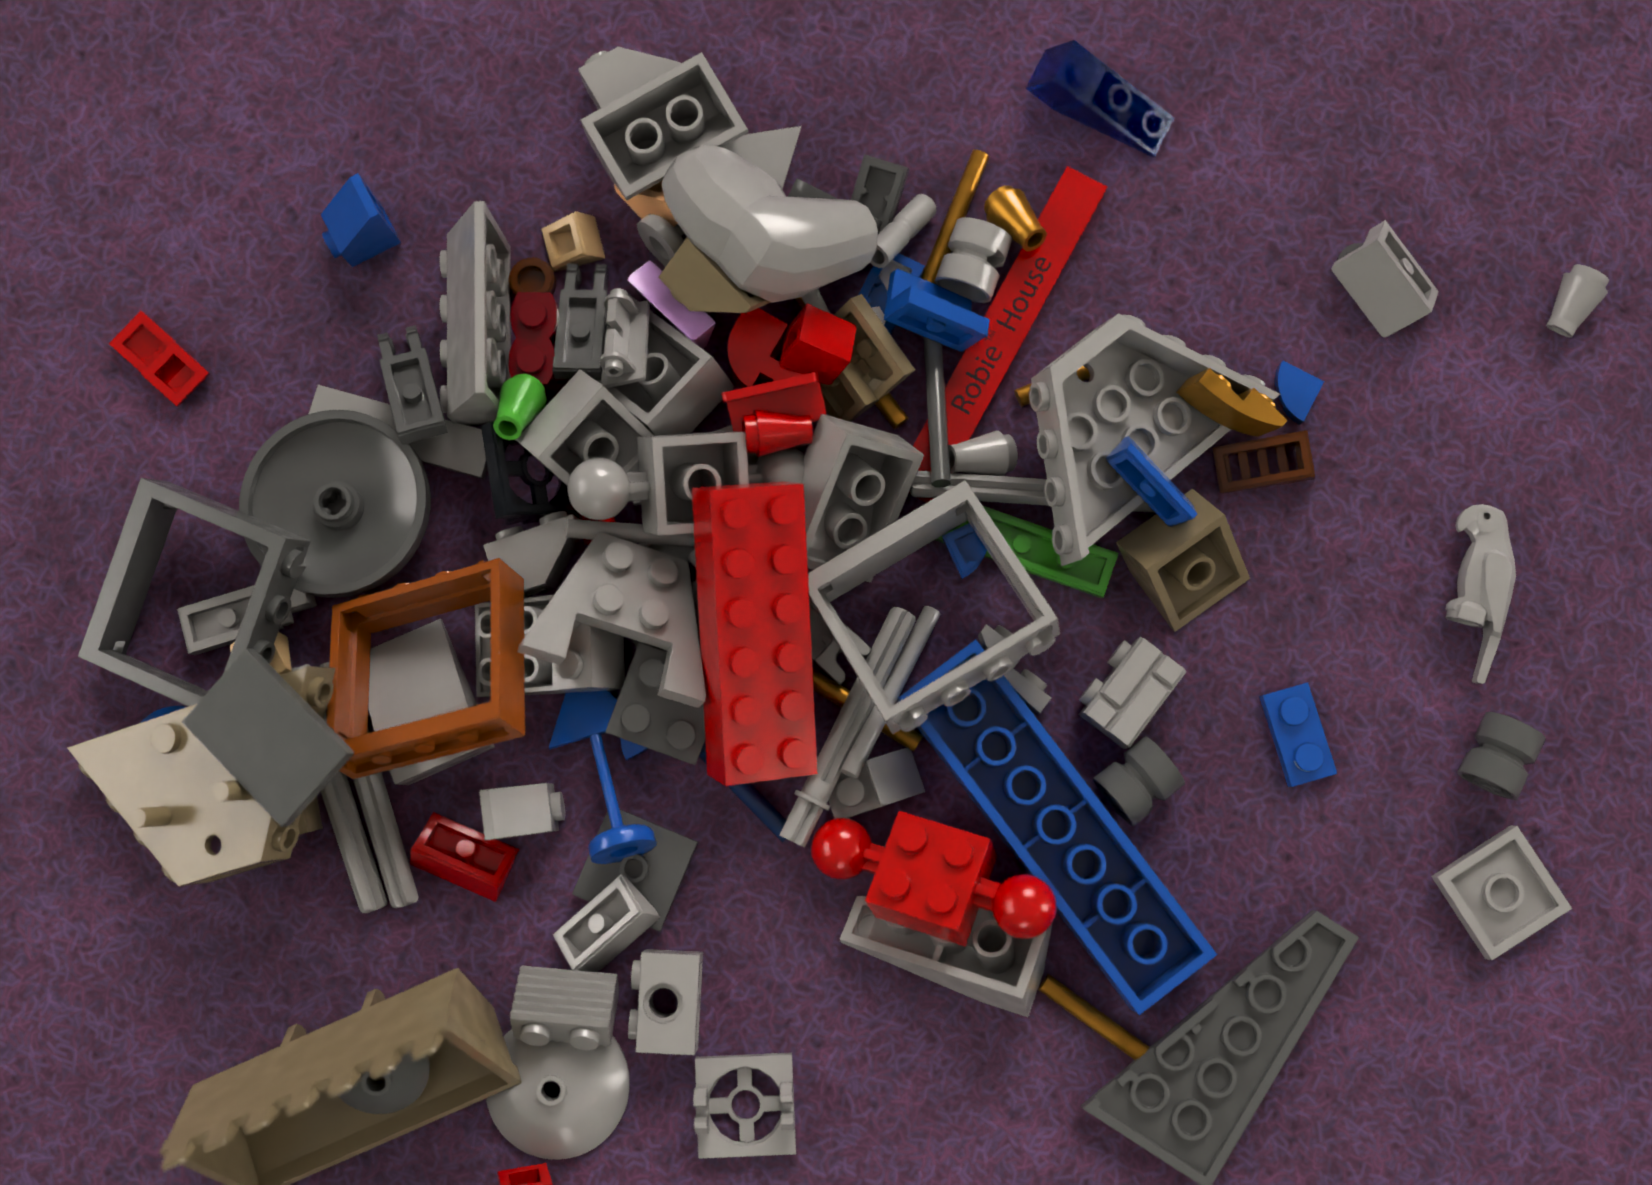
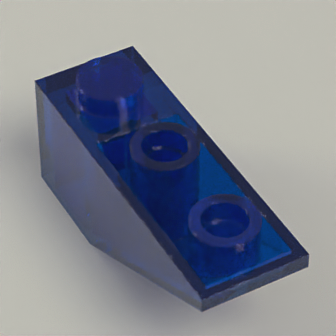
M1075 40L1046 49L1025 88L1054 111L1151 157L1156 156L1174 120L1173 116Z

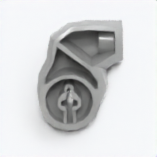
M714 145L694 147L678 155L667 169L663 178L662 189L665 202L674 219L691 243L718 264L738 288L772 303L800 298L829 283L858 272L871 262L876 252L878 229L876 221L867 206L856 200L786 197L777 181L760 168L728 149Z

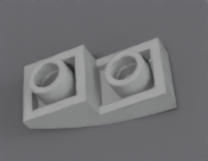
M986 624L979 633L978 638L982 648L987 650L1012 635V633L1000 625L992 629ZM1019 658L1013 662L1012 669L1004 676L1031 712L1037 715L1041 713L1051 700V697L1044 692L1047 684L1027 669H1024L1021 674L1013 669L1021 659Z

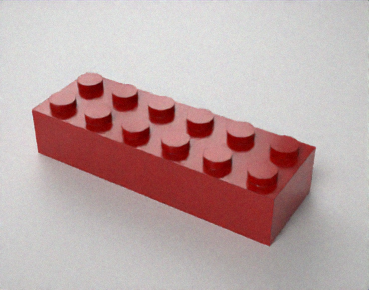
M783 481L692 488L700 651L706 690V699L703 706L707 775L724 786L817 774L804 484Z

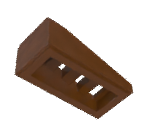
M1307 430L1213 447L1220 494L1315 479ZM1285 447H1295L1298 470L1289 471ZM1276 449L1280 473L1270 475L1266 450ZM1257 451L1261 476L1251 478L1247 453ZM1238 454L1242 480L1233 481L1228 456Z

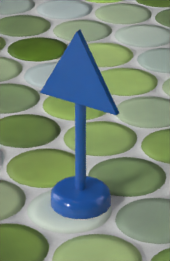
M608 691L565 693L549 749L590 738L612 829L598 834L590 841L588 848L591 862L596 864L621 862L623 858L636 854L643 855L651 851L656 846V839L650 827L642 824L623 826L601 737L602 733H606L605 731L617 699Z

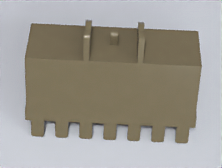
M456 968L386 1000L380 990L374 989L366 994L361 1011L309 1034H306V1029L300 1024L290 1026L279 1047L193 1084L172 1131L160 1150V1154L165 1157L161 1168L163 1171H166L177 1165H182L224 1185H290L522 1082L517 1066L512 1063L494 1007L459 968ZM409 1052H412L411 1057L414 1061L427 1055L429 1057L430 1072L426 1087L422 1094L404 1109L387 1114H371L352 1108L338 1096V1094L351 1089L360 1079L361 1074L370 1070L369 1077L371 1079L385 1080L381 1075L394 1070L402 1060V1056Z

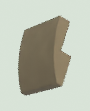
M862 294L850 298L834 314L855 324L857 327L851 361L831 385L820 382L825 407L829 415L849 422L854 421L915 371Z

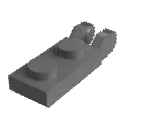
M567 264L565 286L560 291L559 321L556 330L555 357L553 359L555 379L570 380L580 369L594 380H601L602 367L600 366V357L603 355L607 309L604 306L605 297L608 296L609 275L607 265L596 264L593 274V290H579L582 281L579 264Z
M416 325L406 327L407 333L405 336L411 351L395 355V346L388 333L377 335L383 358L379 359L401 445L448 433L426 349L422 346Z

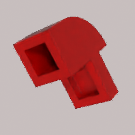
M759 308L748 313H741L728 339L729 363L733 377L740 388L803 375L779 365L780 362L776 360L783 348L788 324Z

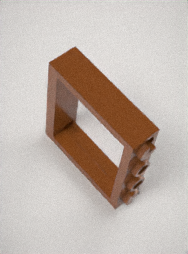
M500 558L486 562L481 560L476 565L455 571H442L434 577L413 583H400L392 589L371 595H358L357 599L332 605L329 668L336 669L332 681V698L327 704L326 723L355 752L339 770L340 772L352 779L525 736L524 654L518 652L519 645L524 639V578ZM491 601L490 702L367 733L371 634Z

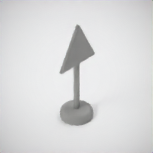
M801 126L745 134L722 148L738 154L749 163L763 170L777 181L783 189ZM649 214L637 223V230L648 250L666 267L684 242L682 235L685 234L678 224L673 227L667 220L655 214Z

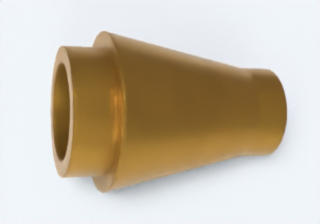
M1005 185L997 188L989 195L984 204L987 222L1004 229L1025 251H1033L1042 245L1047 236L1046 230L1040 225L1022 190Z

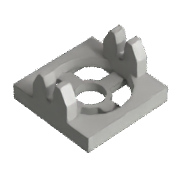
M792 1052L701 1056L695 1058L696 1087L694 1089L693 1106L696 1108L694 1129L695 1133L698 1134V1159L796 1154ZM737 1069L738 1086L731 1091L728 1097L710 1098L711 1092L718 1080L728 1072ZM752 1069L759 1070L771 1077L778 1087L780 1095H763L758 1088L753 1086ZM743 1090L752 1091L760 1101L758 1113L747 1119L737 1116L732 1108L733 1097ZM781 1111V1117L773 1131L762 1139L755 1141L754 1122L760 1119L763 1112ZM728 1113L734 1121L739 1123L740 1141H733L723 1135L713 1123L710 1114Z

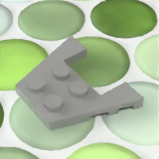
M598 531L520 643L518 652L561 665L566 658L574 621L666 650L667 654L658 696L699 708L705 702L706 690L688 561Z

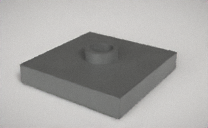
M620 809L623 826L642 824L650 827L655 835L656 846L643 855H632L623 858L621 862L609 864L593 863L589 854L572 895L590 902L619 875H625L657 911L660 918L650 928L660 932L688 869L698 841ZM608 811L598 834L612 829Z

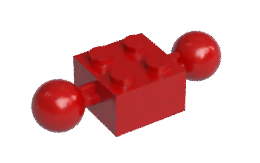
M898 811L885 847L873 844L867 830L860 823L849 818H834L825 822L817 829L811 842L813 861L817 868L826 876L845 880L859 875L862 871L875 874L865 902L876 918L966 947L979 908L993 912L999 927L1010 936L1019 939H1030L1043 934L1051 926L1056 915L1055 896L1050 887L1038 877L1020 874L1006 879L1003 883L989 880L997 859L990 838L902 811Z

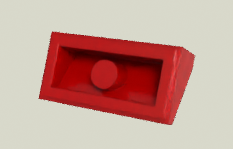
M433 812L410 850V864L496 902L519 849L497 839L485 840L483 833Z

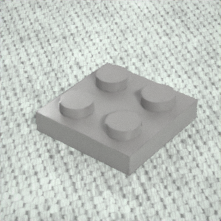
M1510 825L1431 876L1487 960H1494L1572 909L1518 826Z

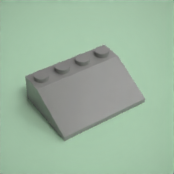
M474 201L447 233V250H441L440 252L441 275L443 278H447V295H441L440 297L441 320L443 323H447V340H441L440 342L441 365L443 368H447V385H442L440 388V404L443 413H447V417L453 423L467 426L484 425L495 421L501 386L507 379L511 378L508 366L511 349L510 245L485 202Z

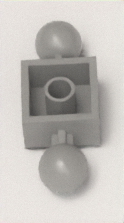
M738 431L637 437L639 472H625L620 465L606 458L588 459L580 463L573 470L568 481V496L575 510L592 520L612 518L624 509L628 501H641L644 533L656 536L694 533L692 488L783 481L802 483L805 455L792 447L761 456L756 464H748L746 433Z

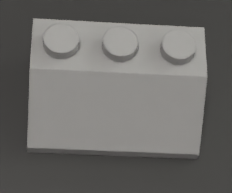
M702 52L580 119L590 145L610 179L626 200L663 181L667 169L678 155L701 145L724 147L748 133L746 125Z

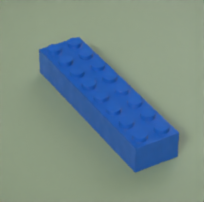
M975 639L902 694L897 702L902 701L985 650ZM1005 676L994 681H988L986 678L971 687L970 694L959 703L952 706L942 704L927 713V720L917 728L1027 874L1038 877L1050 887L1055 896L1056 912L1129 1009L1140 1015L1214 958L1217 953Z

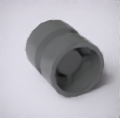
M1486 712L1475 734V739L1480 747L1472 748L1465 754L1457 774L1464 780L1494 795L1510 800H1518L1528 776L1523 765L1535 764L1546 741V737L1538 730L1519 720L1500 713Z
M1144 736L1124 752L1125 764L1113 762L1093 778L1098 790L1114 810L1132 827L1150 813L1153 807V798L1165 801L1185 785V780L1174 763L1147 736Z

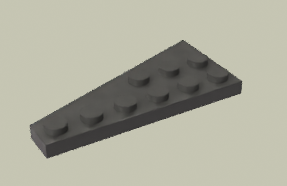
M1310 911L1151 1045L1141 1057L1132 1061L1080 1106L1199 1185H1213L1359 937L1320 912Z

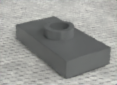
M864 154L851 200H856L867 206L872 216L882 222L878 231L879 234L896 216L910 169Z

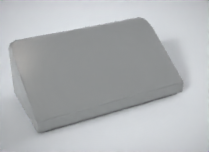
M621 874L559 928L553 936L572 970L598 972L658 921L660 916L629 879Z

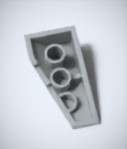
M866 896L856 897L839 939L841 943L982 1003L1025 1017L1029 1016L1044 972L1052 924L1043 934L1037 937L1019 939L1010 936L999 927L993 912L979 908L965 947L876 918L865 902Z

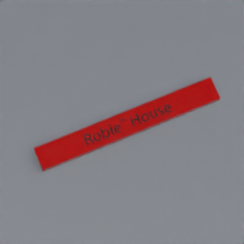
M1069 166L1066 167L1038 218L1040 225L1047 233L1045 241L1033 251L1021 249L984 316L990 319L988 336L965 350L945 387L948 445L958 444L971 439L1108 188ZM928 419L913 447L924 454L918 471H931ZM916 497V498H918V499H920V500H922V501H924V502H926V503L929 502V501H931L932 499H934V498Z

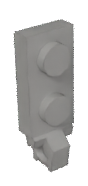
M255 585L177 609L188 654L198 655L231 645L235 642ZM294 589L290 598L291 609L289 615L281 623L279 630L284 629V626L294 623L292 613L317 606L315 597Z

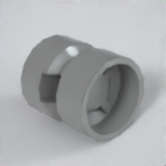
M967 217L957 219L947 245L953 252L944 255L934 282L940 287L970 299L971 302H990L1000 276L995 268L1003 266L1013 240L1012 237L1004 229L984 220Z

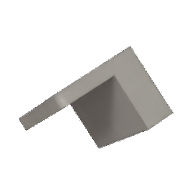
M1386 220L1369 230L1361 247L1337 260L1332 266V272L1382 337L1392 335L1428 315L1433 310L1439 291Z

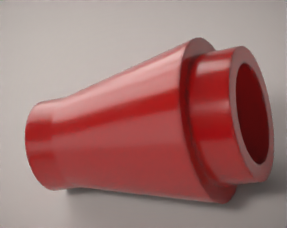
M753 410L752 415H742L741 432L746 433L747 454L756 453L757 458L802 444H812L813 430L810 415L798 416Z

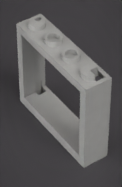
M966 480L808 573L809 597L892 734L901 729L907 732L917 728L927 720V713L942 704L952 706L959 703L970 694L971 687L986 678L988 681H994L1004 676L1012 669L1014 661L1028 653L1031 656H1035L1044 652L1054 644L1055 637L1060 635L1058 618ZM968 520L1034 622L897 704L892 705L830 602Z

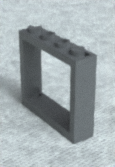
M141 478L78 657L186 706L197 704L208 691L126 655L177 509L269 547L224 673L246 648L255 649L269 664L271 663L275 654L274 642L281 623L289 615L291 609L290 598L297 578L301 576L306 568L303 562L311 541L171 482Z

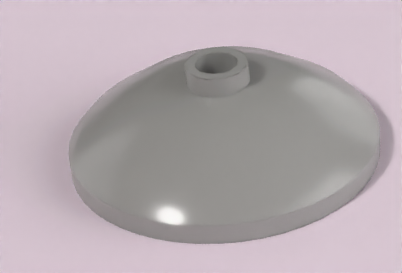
M512 1029L504 1035V1039L512 1063L518 1068L522 1083L486 1098L490 1116L500 1133L521 1151L544 1159H569L585 1154L600 1145L610 1136L625 1112L630 1092L628 1064L614 1036L612 1035L611 1045L608 1047L598 1045L593 1050H580L572 1047L569 1043L567 1044L563 1041L557 1043L553 1040L543 1046L529 1045L521 1041V1039L515 1038ZM547 1081L558 1083L561 1089L559 1097L551 1098L546 1095L544 1086Z

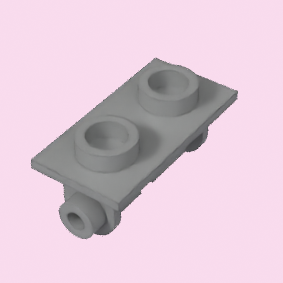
M620 288L613 289L604 300L607 318L600 366L602 367L601 385L605 388L646 380L650 302L645 300L634 303L626 290Z

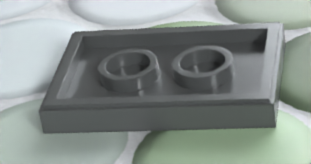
M246 648L182 721L281 827L290 826L355 753L255 649Z

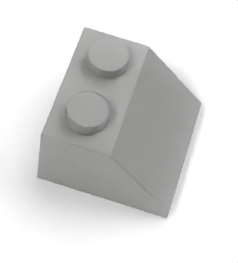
M579 369L528 425L516 441L568 486L573 470L580 463L592 458H606L620 465L625 472H638L637 437L654 435L603 385Z

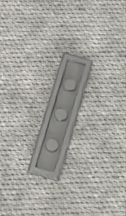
M322 385L317 386L309 414L327 410L356 411L375 417L396 430L390 404ZM445 420L448 433L409 443L418 454L422 463L483 480L485 478L488 468L481 429Z

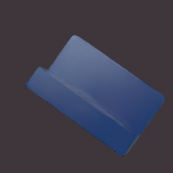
M896 269L890 273L884 313L885 321L960 352L988 336L990 319L971 312L972 302L970 299L901 269Z

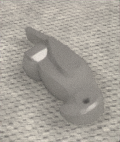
M1480 504L1466 508L1457 517L1456 531L1461 532L1464 530L1472 544L1466 551L1459 568L1457 579L1458 598L1450 600L1445 608L1447 611L1445 618L1447 620L1471 627L1483 628V639L1472 682L1475 684L1486 682L1502 636L1516 579L1515 559L1504 512L1495 507Z

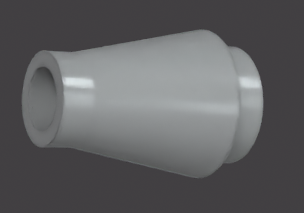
M1579 264L1574 265L1570 273L1563 274L1553 311L1546 327L1564 337L1572 338L1577 328L1608 294L1606 286L1609 278L1591 267Z
M997 430L958 444L948 445L950 473L963 472L1004 476L1006 472L1013 471L1017 464L1018 452L1013 437L1009 434H1002Z

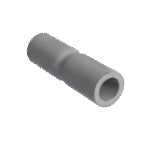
M917 194L894 217L893 221L887 224L878 234L876 252L870 262L873 266L878 268L886 267L908 244L909 240L915 237L935 216L937 208L930 197L924 194Z

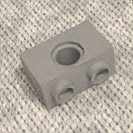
M646 949L641 952V960H633L631 989L639 990L638 1009L630 1010L628 1038L636 1039V1053L696 1054L699 1044L703 952ZM667 988L676 994L678 1007L675 1012L665 1014L655 1008L653 995L657 989Z

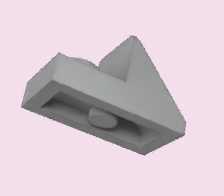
M907 747L866 760L857 779L841 773L828 800L834 818H849L925 792L912 751Z

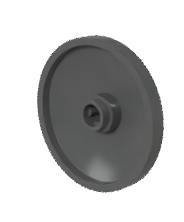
M327 410L308 414L288 423L275 432L261 446L250 462L242 482L239 497L240 512L311 541L303 562L306 568L301 576L297 578L294 589L305 594L327 598L361 594L380 586L395 576L409 562L420 546L427 529L431 510V493L427 473L409 443L401 445L397 431L383 421L364 413L349 410ZM244 537L252 555L262 566L269 547Z

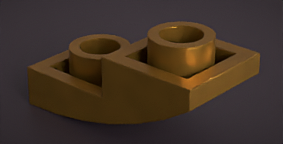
M1211 368L1188 378L1176 392L1208 418L1243 434L1259 437L1283 427L1287 422V419L1276 409L1275 403L1268 396L1259 393L1255 388L1237 395L1232 390L1230 382L1223 376L1215 373Z

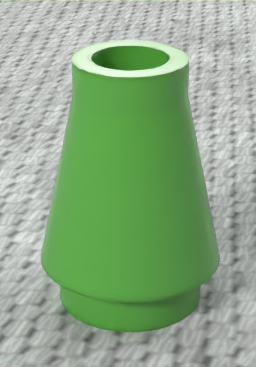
M518 374L507 379L502 384L497 417L493 425L495 432L500 437L506 440L519 438L523 430L545 408L547 402L545 389L537 378L528 374Z

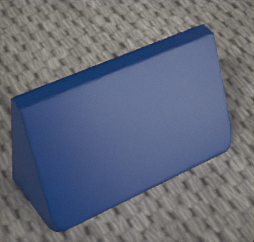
M1129 436L1123 438L1106 457L1107 462L1167 526L1171 527L1183 523L1197 515L1189 499Z

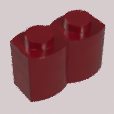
M518 292L513 300L510 313L511 327L516 337L509 352L508 366L511 378L518 374L534 376L543 384L545 395L555 397L560 391L563 379H555L553 374L559 306L551 292Z

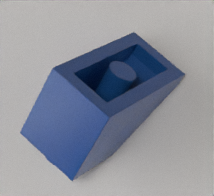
M358 173L349 177L321 213L328 228L327 231L322 233L327 247L335 258L342 255L352 267L401 243L382 204Z

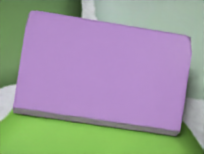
M649 260L629 275L627 281L688 339L702 349L707 346L716 324L715 321L706 312L689 311L685 305L679 303L672 296L670 289L658 278L662 273L660 268Z

